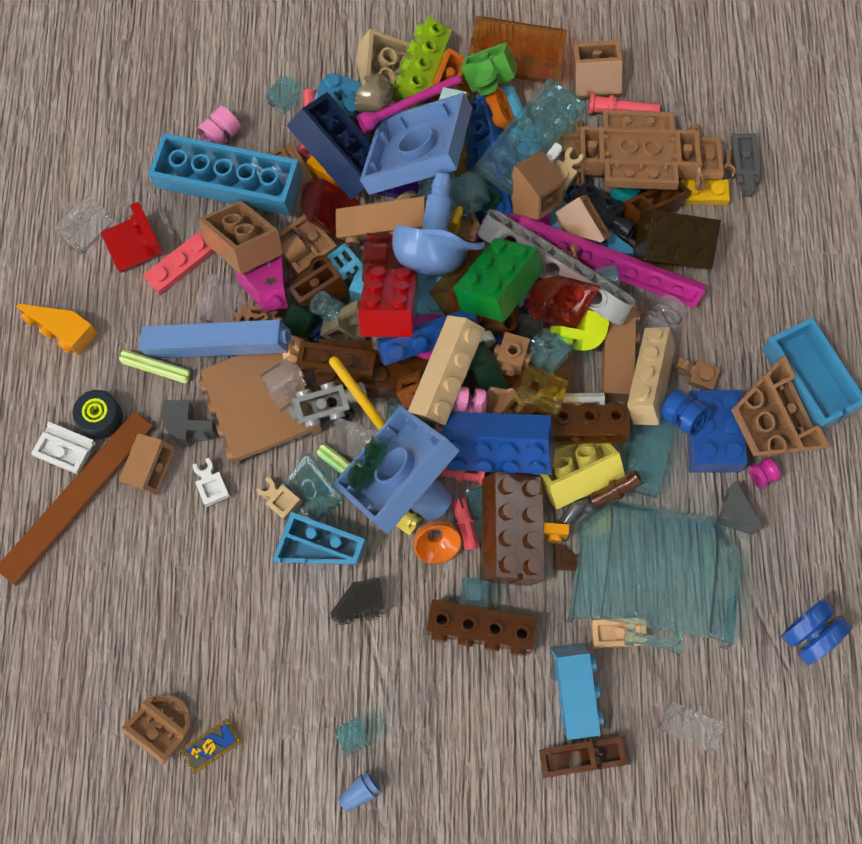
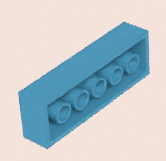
M163 133L148 175L158 189L230 204L242 200L250 208L290 216L303 177V171L297 159Z

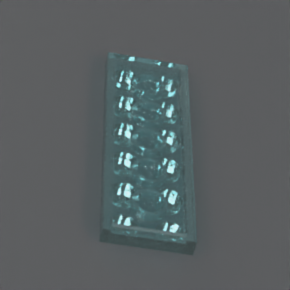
M548 78L477 161L473 170L512 197L513 167L539 151L547 154L554 143L561 139L583 112L587 104Z

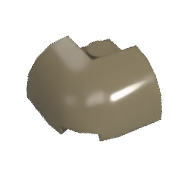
M359 300L347 306L342 302L333 306L323 321L320 334L326 339L376 340L382 338L360 337Z

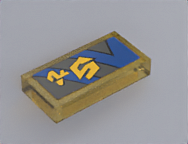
M225 719L180 749V752L193 774H196L238 746L242 741L229 720Z

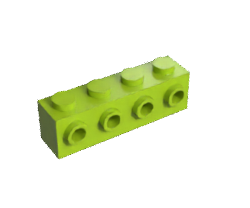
M429 16L423 24L421 22L417 24L413 35L416 37L411 40L406 50L409 55L403 59L399 67L402 70L401 75H397L392 85L395 88L392 98L401 101L431 87L452 32L451 29ZM420 102L410 108L412 109L419 107L422 105L423 102Z

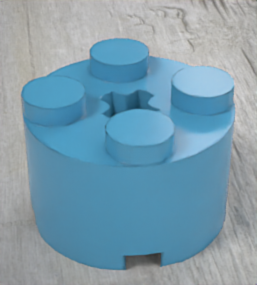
M329 73L320 82L314 100L328 92L355 123L359 114L355 107V94L362 85L358 81L346 76Z

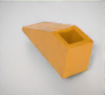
M18 304L16 306L22 313L20 318L30 326L36 324L40 327L38 331L49 340L54 337L58 340L57 345L67 353L73 351L79 356L98 334L89 322L73 311Z

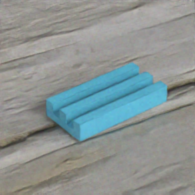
M343 243L327 256L343 280L347 278L346 272L349 271L351 274L355 272L354 266L357 265L359 268L363 266L346 243ZM345 250L352 260L348 262L341 252ZM337 256L345 266L340 268L334 258Z

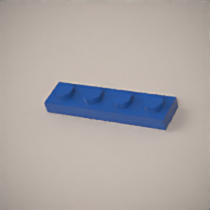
M462 310L449 314V316L467 318L477 324L476 314ZM448 315L414 326L412 337H382L376 339L381 362L386 366L434 349Z

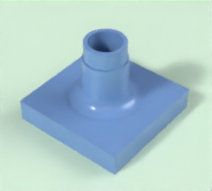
M464 92L394 114L378 122L360 178L369 195L416 181L423 191L430 195L432 191L431 186L437 172L450 174L451 191L449 198L458 191L459 182L454 175V170H457L472 110V106Z
M399 406L335 480L333 485L386 534H389L409 509L420 514L427 521H434L440 518L448 510L452 496L437 477L460 450L443 435L402 406Z

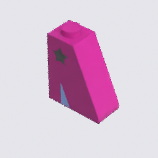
M282 255L243 274L235 270L237 282L263 312L288 308L286 276Z

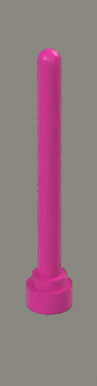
M459 75L453 76L375 113L363 112L357 115L358 123L364 133L374 130V126L378 125L377 122L440 94L443 87L451 89L461 84L462 78Z

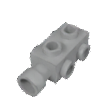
M334 381L321 385V390L311 393V389L296 392V398L291 400L292 405L288 406L292 420H297L298 425L305 424L306 428L321 424L320 419L328 416L330 420L342 418L345 416L344 412L350 409L349 404L359 403L348 389L344 390L342 384L336 386ZM362 382L357 383L367 396L364 384ZM328 398L335 400L334 407L327 405ZM304 405L310 406V414L303 413L302 407Z

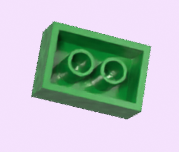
M494 238L454 287L460 309L504 322L544 271L538 248Z

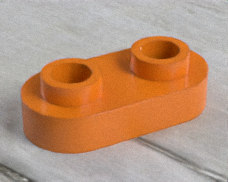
M498 86L496 91L486 95L485 100L492 110L494 124L498 128L507 130L515 124V119L506 94Z

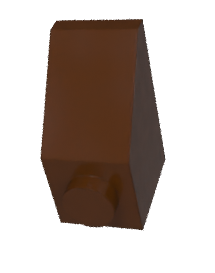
M330 261L288 288L300 306L330 307L350 294L342 277Z

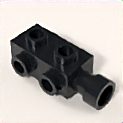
M587 182L579 188L575 187L568 196L569 203L580 196L588 195L608 231L611 228L618 232L617 235L625 240H628L634 233L637 223L629 218L625 219L622 217L625 206L618 203L614 198L609 197Z

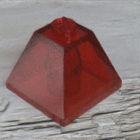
M321 178L305 184L300 207L308 222L336 238V209L357 206L359 200L355 198L351 200L340 188Z
M556 275L535 281L524 300V304L535 320L576 329L601 288L596 284Z

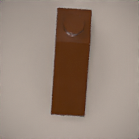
M679 182L677 190L650 189L624 201L623 206H625L622 217L625 219L629 218L637 223V227L631 236L634 238L637 235L641 209L671 213L691 196L692 191Z

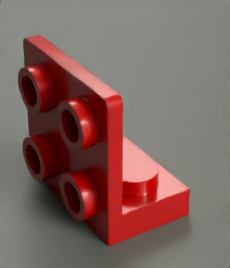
M139 201L130 205L133 215H130L129 220L101 232L118 272H123L164 254Z

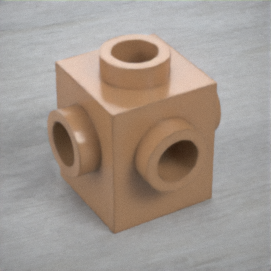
M505 332L502 344H496L493 359L497 360L496 369L509 376L521 375L522 368H528L532 353H528L530 338Z

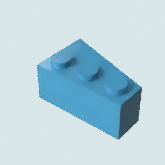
M291 512L272 562L360 565L368 540Z
M582 643L550 647L551 655H554L555 681L558 682V700L563 731L567 740L601 736L600 726H604L602 711L601 709L597 710L596 699H600L598 682L594 683L593 672H597L595 656L590 655V652Z

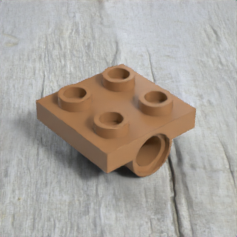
M308 212L279 232L283 252L282 258L296 274L308 267L314 257L320 255L327 257L337 249L334 241Z

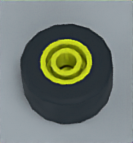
M104 390L85 392L77 399L72 411L76 425L84 434L91 438L103 439L110 437L122 424L123 413L121 406L111 394Z

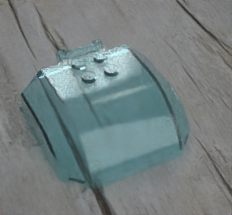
M613 500L594 510L580 521L567 623H572L575 618L601 619L626 624L625 645L634 646V644L670 649L672 653L677 654L682 653L683 633L716 639L720 641L721 649H727L733 645L739 589V554L735 543L713 516ZM636 626L672 631L673 638L637 633Z

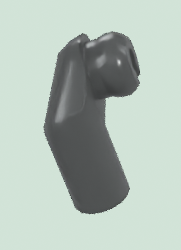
M583 497L571 503L559 520L563 524H569L570 527L581 511L590 515L595 506L590 501V498Z

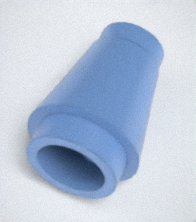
M367 772L365 775L360 774L342 796L338 798V801L342 808L349 812L351 809H355L377 798V793L381 789L375 778Z

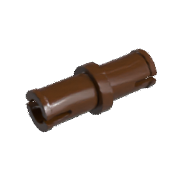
M633 470L618 480L613 479L609 481V485L590 494L591 501L599 509L616 498L620 500L624 497L625 493L643 485L642 478L636 470Z

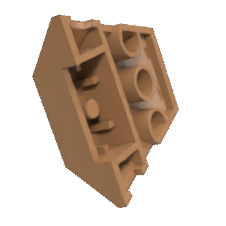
M785 355L731 409L754 457L830 448L820 426H813L791 381L796 377Z

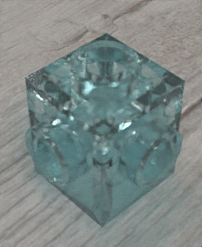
M546 330L541 336L537 334L529 344V347H531L530 353H532L530 359L532 364L539 369H545L552 376L566 361L571 351V348L565 344L564 339L559 334H552L549 330Z

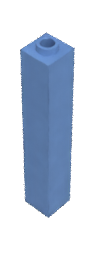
M281 320L142 326L139 350L151 358L287 353L288 344L291 342V332Z

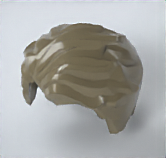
M379 73L373 76H364L367 84L359 87L355 94V107L357 111L375 113L388 107L392 100V87L389 79Z

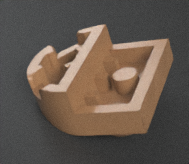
M170 694L166 697L151 696L142 702L141 708L122 727V732L164 765L186 740L190 726L188 707L181 699Z

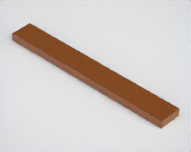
M133 412L0 562V574L17 586L126 462L137 434L148 436L154 430L153 425L136 412Z

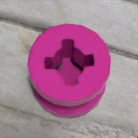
M769 457L764 458L759 465L753 464L748 467L750 478L759 489L767 487L769 482H777L781 479L778 467Z

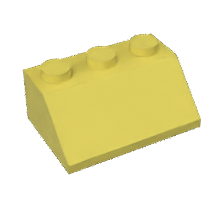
M610 443L560 445L555 448L552 474L535 475L536 477H542L543 491L557 510L609 485V481L613 479L618 480L624 477L625 473L620 453Z

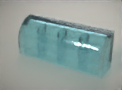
M669 393L665 394L664 402L670 395ZM662 417L660 418L659 425H634L633 421H631L630 435L626 443L622 465L625 475L636 470L642 478L643 485L629 492L656 498L660 493L675 425Z

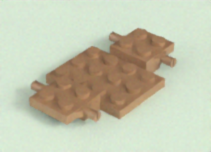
M603 110L602 127L583 126L584 123L581 120L578 127V120L574 122V131L568 133L556 132L555 142L563 146L559 158L560 161L564 162L565 152L570 147L573 148V153L570 156L571 159H577L580 154L584 156L582 164L573 168L578 171V175L575 178V185L579 187V180L580 186L585 183L584 175L603 176L604 171V187L677 190L679 178L695 179V189L699 191L700 188V191H703L706 188L705 179L722 180L724 175L721 138L701 135L699 124L696 127L695 124L691 125L690 130L675 129L674 112Z

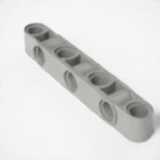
M497 210L488 211L477 232L480 238L490 244L494 238L513 242L510 236H513L517 243L538 248L544 270L539 277L610 322L617 325H622L636 304L635 299L630 294ZM552 263L557 264L560 271L553 268ZM594 290L599 291L602 294V298L598 297Z

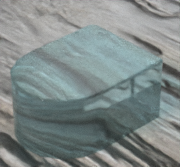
M283 77L265 95L269 105L286 114L298 101L300 93L298 84L293 78Z

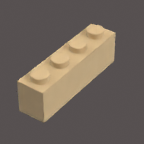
M447 316L408 412L428 422L446 425L485 328L467 318Z
M670 327L645 328L627 404L634 425H659L660 412L664 404L675 351Z

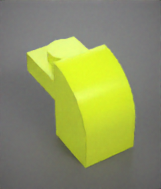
M577 310L574 328L551 326L550 336L559 337L558 342L572 344V350H591L599 346L605 339L609 320L595 311Z

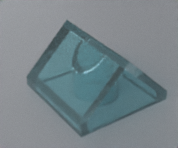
M307 453L282 483L303 501L299 507L303 515L315 521H318L344 502L341 492L310 453Z

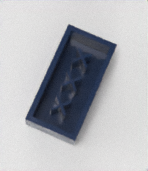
M326 92L303 107L287 124V127L352 200L365 190L360 178L371 142L330 94Z

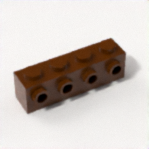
M587 402L569 406L567 403H557L554 406H543L539 403H533L529 406H523V414L552 416L554 444L627 443L629 439L628 406L621 405L619 402H610L606 405H595L594 403Z
M432 599L426 634L431 635V640L438 642H447V639L458 640L457 644L461 646L473 647V643L481 644L488 651L499 652L500 648L511 650L510 654L525 657L526 653H532L538 618Z

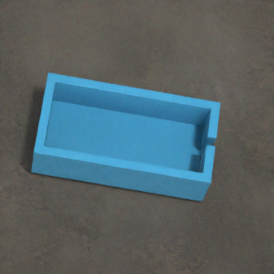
M813 317L769 338L762 351L772 366L783 355L786 356L796 377L791 381L813 426L819 425L821 430H824L834 425L837 421L840 422L862 409V392Z

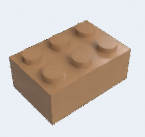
M242 200L199 218L205 244L240 274L249 272L253 268L283 255L278 229Z

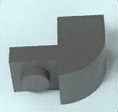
M164 400L163 424L177 443L191 447V437L199 441H207L209 438L217 437V429L213 420H193L194 408L190 401Z

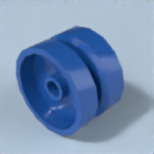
M826 597L808 609L781 635L782 639L790 647L797 646L807 639L798 653V656L807 666L833 650L853 628L844 616H838L826 623L835 611V607Z

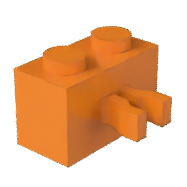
M447 48L442 55L431 87L453 76H462L461 66L464 57ZM462 79L461 84L451 89L466 92L463 88L469 91L470 87L467 80ZM441 93L427 100L431 102L438 101Z

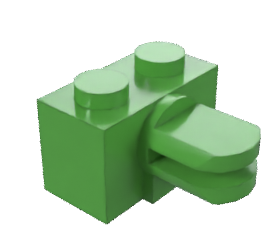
M507 42L465 56L461 66L471 91H478L481 96L496 91L498 83L505 84L513 80L518 68Z

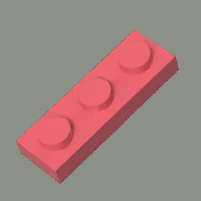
M198 231L143 274V276L156 292L161 295L215 251L205 244L203 234Z

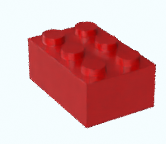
M381 267L366 270L358 308L360 337L413 336L418 301L417 271L410 270L409 268L384 269Z

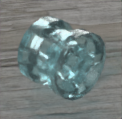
M320 291L313 297L310 303V311L315 315H321L324 321L331 322L339 315L342 305L338 299L331 298L330 294L326 291Z

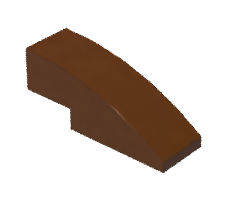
M625 736L539 750L544 778L631 765Z

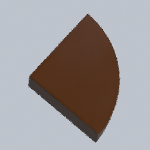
M554 544V570L581 571V564L576 555L566 546Z

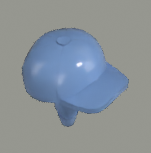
M437 172L431 186V194L427 195L422 229L396 225L392 238V247L395 257L404 267L425 275L443 276L458 270L464 263L469 250L484 249L485 243H469L448 232L452 198H449L451 178L449 173Z

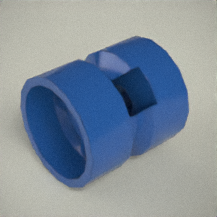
M677 389L665 400L660 416L673 425L678 424V428L686 434L695 436L706 425L711 409L698 400L693 401L692 396L681 389Z

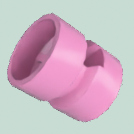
M219 106L211 114V120L205 119L196 129L203 141L225 145L227 137L232 138L241 130V125L227 108Z

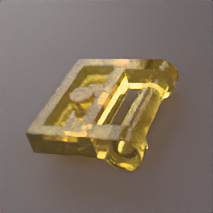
M528 365V368H524L522 371L523 379L520 387L515 391V401L519 404H526L528 402L545 412L558 415L569 381L535 366ZM533 381L540 383L537 392L530 389Z

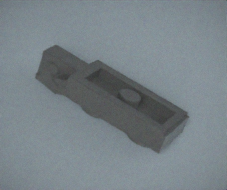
M756 133L732 134L733 166L736 169L734 178L736 179V184H741L742 197H752V193L755 191V184H758L761 174Z

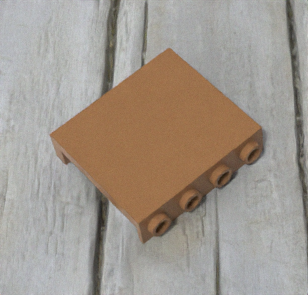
M282 353L238 355L199 370L202 379L198 380L203 394H209L211 400L207 402L208 408L212 416L217 415L219 423L215 424L220 438L225 437L228 444L224 446L225 453L229 461H235L237 467L241 466L240 460L310 432L313 437L322 433L320 424L306 428L305 424L298 425L297 420H292L288 406L292 405L291 400L296 398L295 393L305 390L295 363L283 359ZM304 405L302 411L305 414H310L311 408L308 405Z

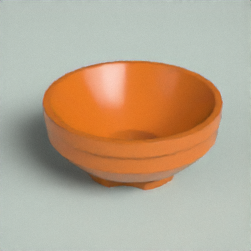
M433 521L425 524L417 531L414 537V550L417 557L429 564H440L449 561L457 555L461 547V537L458 530L451 523L445 521ZM433 530L442 531L438 538L432 539L428 537V534Z

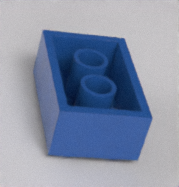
M690 390L688 394L692 396L693 401L698 400L711 409V414L706 425L697 435L690 436L687 434L689 473L741 472L747 465L746 441L731 411L742 398L741 390Z

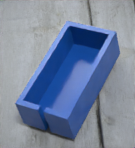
M451 412L446 425L443 426L441 435L460 450L447 465L448 470L552 474L555 446L551 415Z

